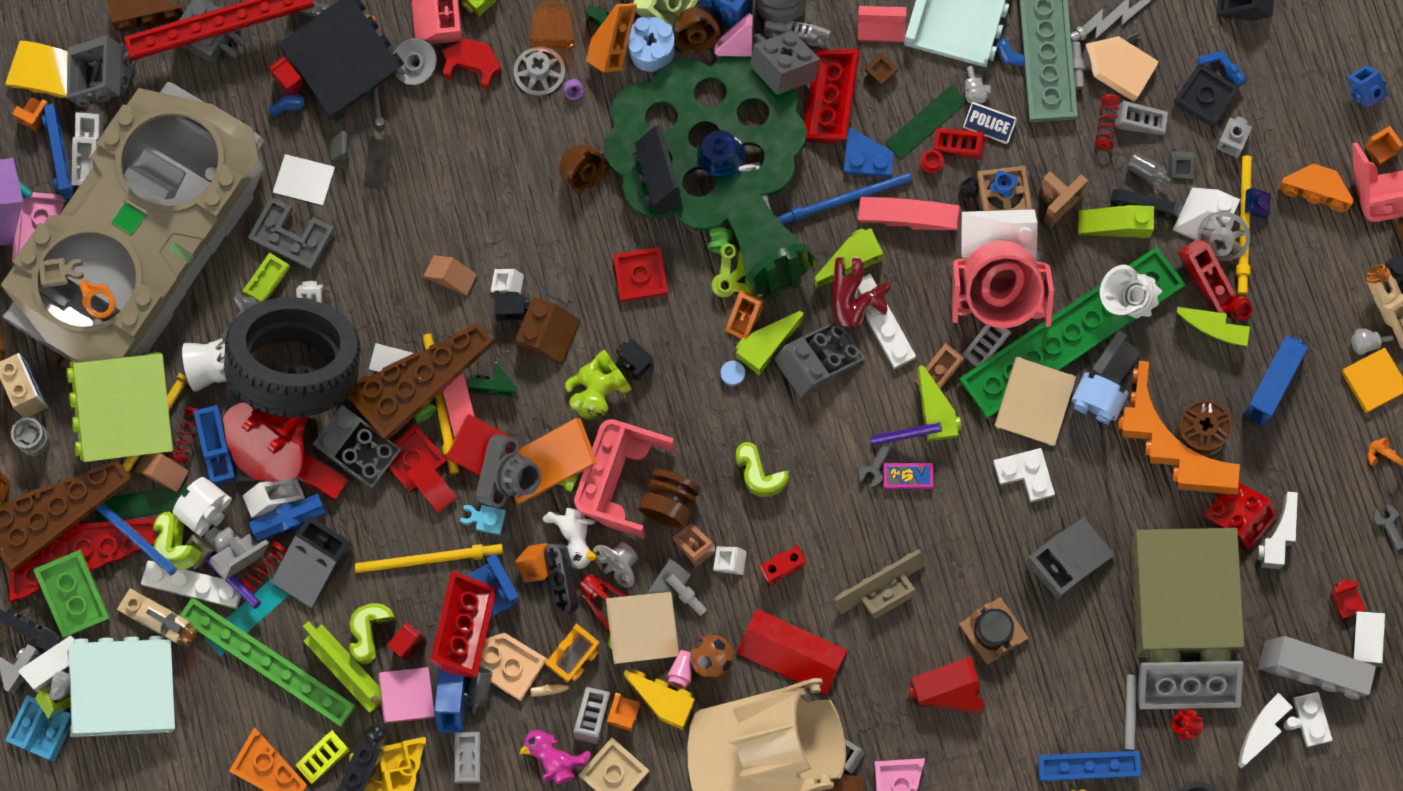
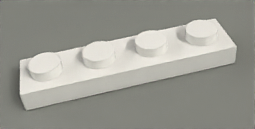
M871 274L862 278V282L854 296L855 300L863 293L871 291L877 286ZM871 305L865 312V318L894 370L916 359L914 351L888 305L886 315H883Z
M149 560L141 584L146 587L190 598L193 597L194 599L233 609L238 608L241 598L224 579L185 569L177 570L174 575L170 576L156 562Z

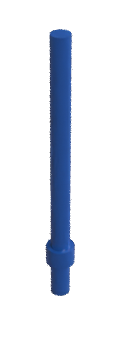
M906 173L803 208L801 206L792 208L791 212L776 217L782 224L791 221L796 223L805 220L807 216L912 182V177L910 173Z
M105 503L96 509L170 576L176 573L177 568Z

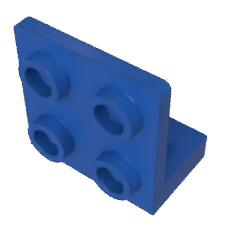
M698 0V5L720 18L724 25L732 27L751 11L753 0H731V2L728 0Z
M496 554L487 558L488 564L466 575L497 587L490 618L521 602Z

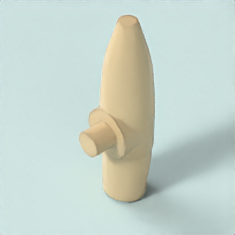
M562 684L533 687L530 691L532 697L553 695L568 690L569 686Z

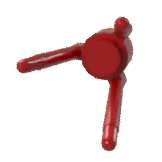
M590 574L579 586V589L583 592L581 597L588 602L606 630L609 631L610 628L607 620L592 598L597 600L599 597H602L605 601L607 598H610L604 593L605 588L620 597L630 595L608 584L601 577L596 578L593 574Z

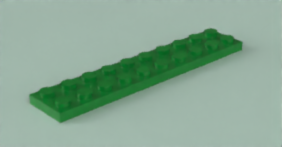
M1155 247L1128 265L1137 274H1146V276L1155 279L1156 286L1162 290V293L1157 296L1159 304L1183 289L1186 285L1158 247ZM1100 284L1053 315L1051 327H1046L1044 321L959 378V382L988 420L999 412L1016 357L1061 371L1116 334L1119 330L1137 320V318L1127 314L1116 315L1109 312L1102 304L1100 298Z

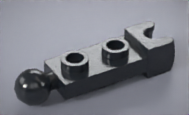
M0 609L1 623L37 641L35 645L44 651H48L64 640L60 635L47 628L41 631L43 627L32 620H29L28 624L20 620L22 615L11 609H8L7 612Z
M374 724L369 727L367 731L368 743L359 740L340 786L337 787L336 791H367L384 752L383 749L377 747L378 743L386 739L387 732L383 725Z

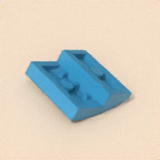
M27 695L5 741L54 762L70 730L71 713L63 711L48 719L36 699Z

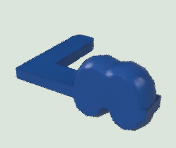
M1223 51L1200 56L1197 59L1200 65L1219 61L1226 69L1225 76L1229 82L1238 87L1246 83L1245 74L1239 72V66L1233 64Z

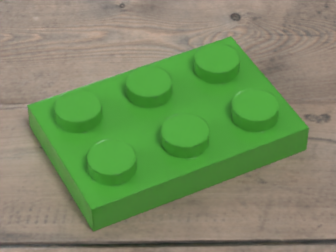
M81 549L33 569L63 638L110 618Z

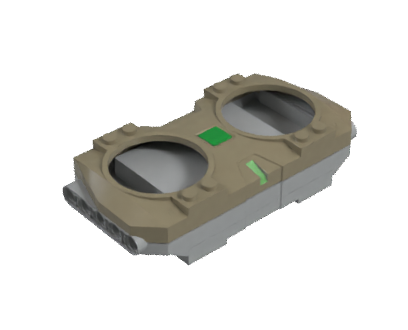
M167 82L160 93L138 88L127 106L122 105L96 142L98 147L91 155L93 168L61 214L49 215L44 224L40 222L13 260L14 266L1 284L13 300L3 319L71 362L147 354L173 317V312L186 295V291L207 260L214 254L225 236L230 234L254 199L253 192L264 170L259 150L264 143V139L255 133L250 126L213 104L201 101L171 82ZM144 150L153 152L186 172L175 198L164 200L124 176L128 167L137 165ZM64 258L66 264H69L73 259L82 260L83 265L75 267L74 272H83L85 276L83 279L77 280L67 277L68 284L42 287L39 261ZM81 280L109 286L108 289L116 298V307L110 316L96 318L87 312L82 303ZM95 294L91 299V306L96 312L102 313L108 309L109 300L103 294Z

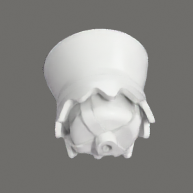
M1119 265L1111 269L1103 278L1100 286L1102 304L1109 312L1116 315L1127 314L1137 319L1140 316L1150 317L1152 315L1151 310L1159 304L1157 296L1162 293V290L1156 286L1154 278L1146 276V274H1137L1128 265Z
M223 338L208 344H183L182 357L188 383L194 392L214 382H227L224 373L225 341H223Z

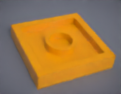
M1386 348L1369 355L1341 371L1365 413L1403 395V376Z

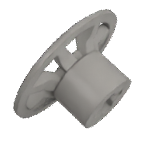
M533 47L524 51L514 65L516 83L523 91L531 95L541 96L552 93L561 85L565 76V65L562 58L557 52L547 47ZM543 52L549 53L555 58L549 60ZM523 60L526 63L527 69L518 72L519 65ZM559 62L561 67L560 74L551 70V67ZM548 76L558 78L556 84L549 88L546 80ZM519 77H531L528 87L521 83ZM537 80H540L545 90L535 91L532 88Z
M1230 212L1212 213L1203 219L1198 228V240L1203 241L1202 234L1209 236L1208 243L1217 260L1220 261L1237 259L1246 252L1250 244V231L1247 224L1239 216ZM1225 216L1231 219L1225 227H1222L1217 217ZM1212 219L1215 230L1203 229L1205 224ZM1234 220L1240 223L1244 230L1232 232L1231 228ZM1245 235L1246 242L1242 247L1235 239ZM1232 248L1239 251L1234 255L1226 256L1231 252Z
M621 542L613 550L604 545H597L593 548V553L598 556L595 559L598 567L602 570L601 563L608 564L603 570L605 574L613 570L615 571L614 579L618 585L626 588L634 585L635 577L630 567L638 560V557L628 544Z

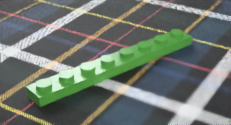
M193 597L179 615L191 623L190 627L340 727L344 725L356 706Z

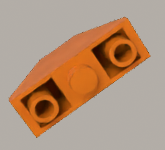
M1311 164L1284 177L1278 190L1283 191L1289 197L1299 196L1312 204L1322 203L1338 212H1348L1353 203V198L1338 172L1317 164Z

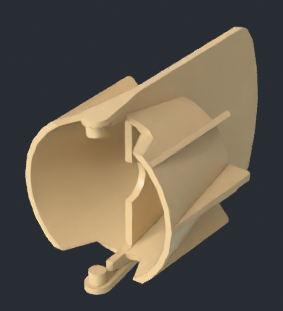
M809 679L782 689L705 708L696 712L690 724L688 739V770L692 790L821 791L833 788L834 783L831 780L841 778L846 761L845 738L839 715L831 700L806 702L801 697L807 695L806 688H810L811 693L821 692L820 685L823 684L822 679Z

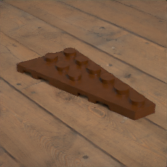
M477 323L453 334L448 340L439 344L436 342L420 353L415 352L383 367L380 372L360 378V381L356 383L353 391L347 398L379 434L388 441L491 348L496 341Z
M118 460L0 504V556L13 572L133 481Z

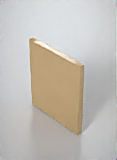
M1016 357L994 426L998 429H1004L1046 443L1049 446H1055L1076 376L1022 359L1021 357Z
M671 592L606 599L614 664L676 657L679 655Z

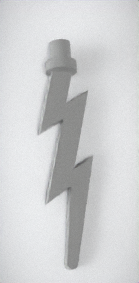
M1125 0L1104 20H1102L1103 9L1100 10L1083 27L1075 28V32L1071 33V43L1085 40L1086 35L1094 28L1096 39L1121 15V25H1123L1151 0H1141L1131 8H1129V0Z

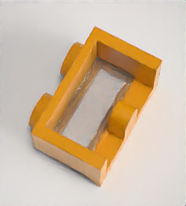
M576 623L573 630L560 643L544 665L567 683L571 679L576 681L584 671L581 667L586 660L591 662L600 650L596 647L600 642Z

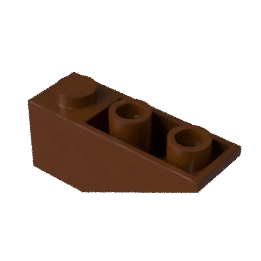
M107 0L111 23L115 31L127 32L132 30L133 27H150L155 25L156 22L165 20L172 22L178 20L184 14L180 4L165 0Z

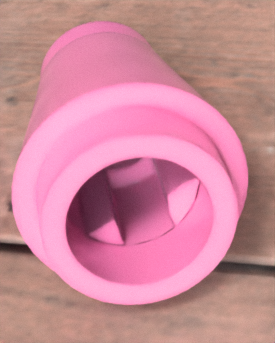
M681 650L667 674V683L673 688L685 690L687 685L691 683L692 665L690 662V652Z

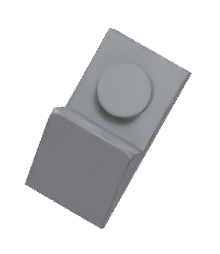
M29 644L18 652L15 658V665L0 657V672L3 686L12 695L16 694L25 680L19 673V670L42 654Z

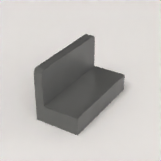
M144 150L137 165L128 167L124 176L166 200L175 198L186 172L153 152Z
M1119 330L1093 367L1090 376L1094 378L1095 375H1098L1119 385L1141 351L1126 342L1127 335Z

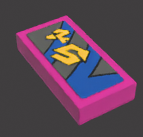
M884 463V489H933V463Z

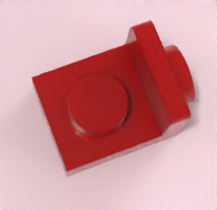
M1349 579L1335 584L1336 588L1330 594L1341 620L1356 616L1357 612L1366 611L1357 589L1359 586L1357 580L1350 582Z

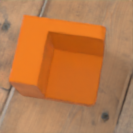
M30 98L24 109L16 106L12 115L18 123L38 133L43 125L42 115H46L44 106L49 105V103L44 99L40 102L35 98Z
M1391 126L1372 136L1365 145V149L1377 166L1398 155L1403 147V143Z
M548 543L528 546L514 562L524 583L544 580L548 576L544 559V550Z
M616 693L607 720L608 725L632 732L640 708V702L621 697V694Z

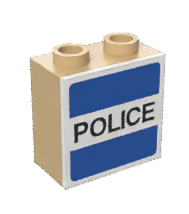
M19 353L0 361V379L13 408L23 418L30 417L49 408L30 365Z

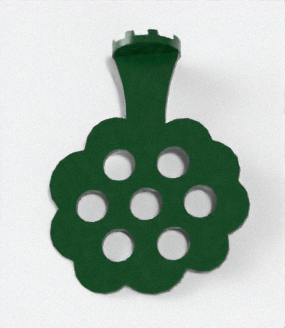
M725 56L718 59L712 67L699 60L682 59L673 61L661 68L652 82L633 83L618 92L613 100L611 109L615 126L607 134L604 151L606 161L611 169L624 177L623 190L626 201L636 213L655 219H663L675 215L683 225L697 231L717 229L728 221L741 249L746 273V284L752 295L756 297L757 294L768 293L771 298L780 296V289L790 284L793 289L802 284L801 277L811 267L815 271L817 259L811 248L799 241L785 228L762 197L775 195L783 191L790 184L795 173L794 159L806 145L807 130L804 120L797 113L798 98L795 88L777 95L752 69L750 58L746 56ZM707 81H717L723 84L727 94L719 105L713 107L703 106L695 99V91L698 86ZM751 101L761 102L769 109V118L761 126L747 127L741 124L737 118L740 107ZM668 105L675 109L678 119L673 127L662 131L668 153L673 159L672 166L679 186L683 208L655 216L653 207L648 209L645 194H648L647 187L642 188L638 174L642 173L641 166L636 167L632 153L636 152L635 142L652 129L646 123L648 112L655 106ZM701 125L716 127L721 133L719 144L708 151H699L693 148L689 143V135L696 127ZM743 146H755L764 153V162L760 168L752 172H742L733 165L732 158L734 153ZM706 170L715 177V187L710 193L697 197L688 194L684 190V179L692 171Z

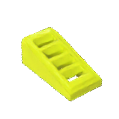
M331 731L295 766L313 784L349 753L350 750ZM333 742L339 750L335 753L328 746L329 743ZM325 749L331 758L327 760L320 751ZM316 755L324 763L322 767L313 759ZM308 762L317 770L314 775L305 766Z

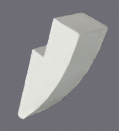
M1280 693L1275 695L1262 709L1248 731L1238 761L1240 768L1244 767L1281 733L1275 723L1293 707Z

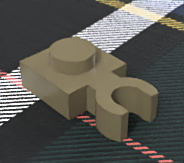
M64 258L39 261L42 287L68 284L67 277L77 280L83 279L85 277L83 272H74L75 267L83 265L82 260L73 259L69 264H66Z

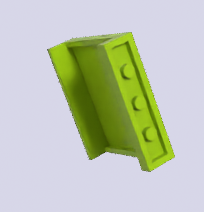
M155 352L148 353V355L70 362V368H67L68 383H72L73 393H69L71 408L75 407L76 417H72L73 431L78 433V442H75V453L77 457L80 456V460L88 462L173 451L162 353Z

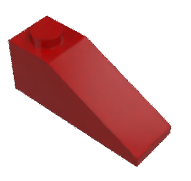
M1196 239L1177 253L1188 274L1213 309L1218 313H1228L1231 302L1237 296L1209 243Z

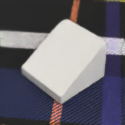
M495 269L490 292L495 294V291H500V295H505L506 292L521 293L524 275L515 269Z
M717 546L713 571L743 575L746 551L739 547Z

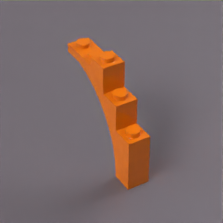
M1139 361V368L1133 371V383H1137L1136 392H1131L1130 406L1132 407H1125L1124 415L1119 414L1118 429H1122L1123 437L1150 439L1146 442V455H1150V463L1179 466H1174L1173 481L1178 482V490L1238 495L1240 464L1221 462L1198 454L1180 442L1166 428L1156 413L1149 396V362Z

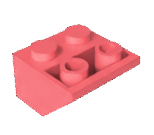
M412 0L415 38L422 39L430 45L460 42L463 40L459 0Z

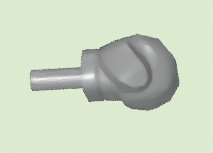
M969 66L967 67L969 79L965 81L966 100L970 104L972 102L977 104L986 103L988 95L991 94V86L983 85L981 78H975L973 67Z
M1357 329L1351 337L1352 347L1358 355L1380 349L1383 342L1393 341V335L1380 337L1378 332H1372L1368 329Z
M213 527L204 534V540L215 552L219 553L230 546L234 538V532L230 527L222 531Z
M63 671L54 674L49 693L51 699L60 700L70 693V676Z

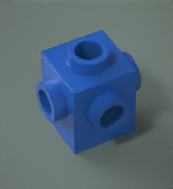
M1368 65L1347 77L1352 89L1350 94L1357 103H1361L1369 108L1388 96L1384 77L1379 71Z

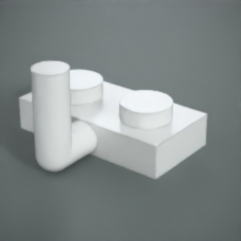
M1319 692L1294 697L1293 703L1298 718H1288L1283 723L1284 729L1293 730L1301 728L1306 748L1331 742L1332 737Z

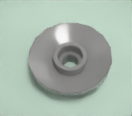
M411 38L405 40L393 53L397 52L405 63L401 67L406 74L402 75L399 71L395 75L407 85L424 83L432 76L436 69L437 58L435 50L428 42L422 39ZM419 59L420 64L418 67H415L414 63Z

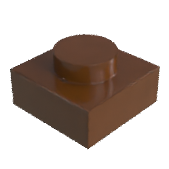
M881 53L865 67L864 71L882 87L898 72V68Z

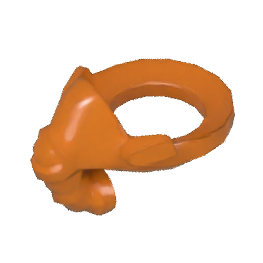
M81 280L82 303L87 312L96 318L110 316L115 310L116 298L108 289L109 286ZM95 294H103L108 298L109 307L105 312L99 313L92 308L91 299Z
M1381 438L1371 442L1367 454L1371 466L1374 467L1378 463L1379 458L1375 456L1376 452H1380L1403 466V459L1398 457L1394 450L1389 449L1388 438Z

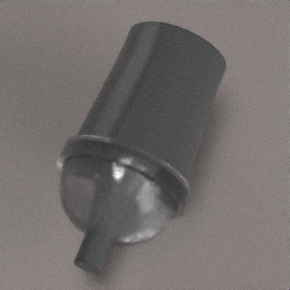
M1137 152L1134 153L1127 165L1129 171L1148 181L1147 183L1150 185H1159L1163 181L1170 183L1172 180L1166 177L1167 170L1161 162L1151 160Z
M479 666L477 677H471L468 688L465 691V699L471 707V713H475L476 708L483 707L489 701L493 671L487 667Z

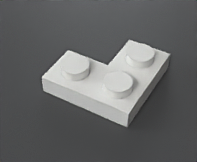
M1041 448L993 461L1000 485L1024 479L1030 503L1054 497V489Z

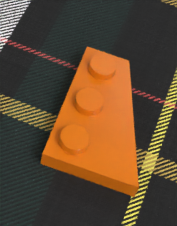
M255 727L229 770L232 774L263 791H306L308 787Z

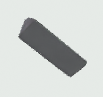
M669 559L646 594L671 592L673 602L678 593L666 579L671 574H674L685 585L691 574L675 561Z

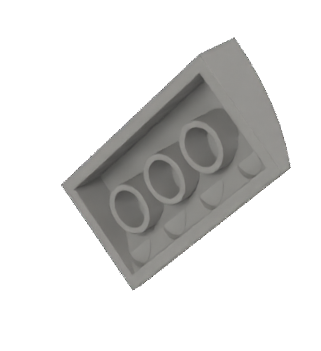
M1243 661L1141 663L1137 694L1139 708H1241Z

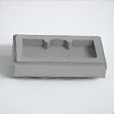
M455 732V784L481 783L480 732Z

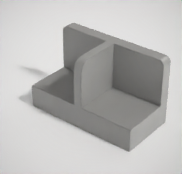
M250 534L242 539L235 537L232 539L229 547L211 557L210 563L226 580L262 558L269 543L267 540H264L258 544Z

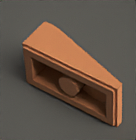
M945 343L927 365L926 370L939 389H941L966 358Z

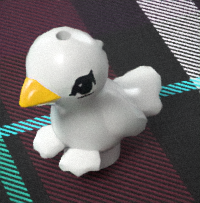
M566 508L565 516L557 512H548L543 517L544 522L558 525L563 536L569 542L566 547L568 548L573 568L583 569L588 566L590 561L598 557L588 548L585 540L587 525L595 524V520L586 519L584 514L572 508Z

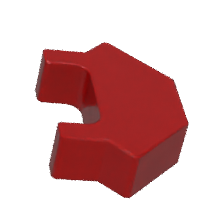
M464 39L442 51L443 58L446 61L443 69L445 79L451 80L455 70L462 69L481 74V86L483 89L489 90L493 77L502 73L501 65L489 44Z

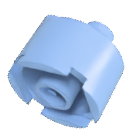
M641 17L632 25L627 49L630 59L637 68L647 72H654L672 61L675 54L674 34L672 27L662 19Z
M1084 373L1072 398V401L1075 403L1074 409L1083 414H1087L1088 411L1097 415L1096 419L1109 425L1111 420H1117L1129 392L1125 390L1123 394L1119 391L1121 386L1098 375H1095L1093 379L1088 378L1089 373Z

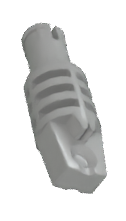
M766 20V28H764V33L771 29L777 35L793 31L808 46L827 47L831 31L798 21L775 23Z

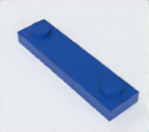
M54 104L44 106L46 115H42V121L45 129L49 131L57 178H53L56 192H61L64 200L73 197L72 184L59 114Z
M1139 751L1038 755L1039 782L1141 777Z

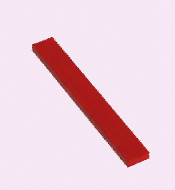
M247 0L125 36L124 40L130 60L134 61L315 6L313 0Z

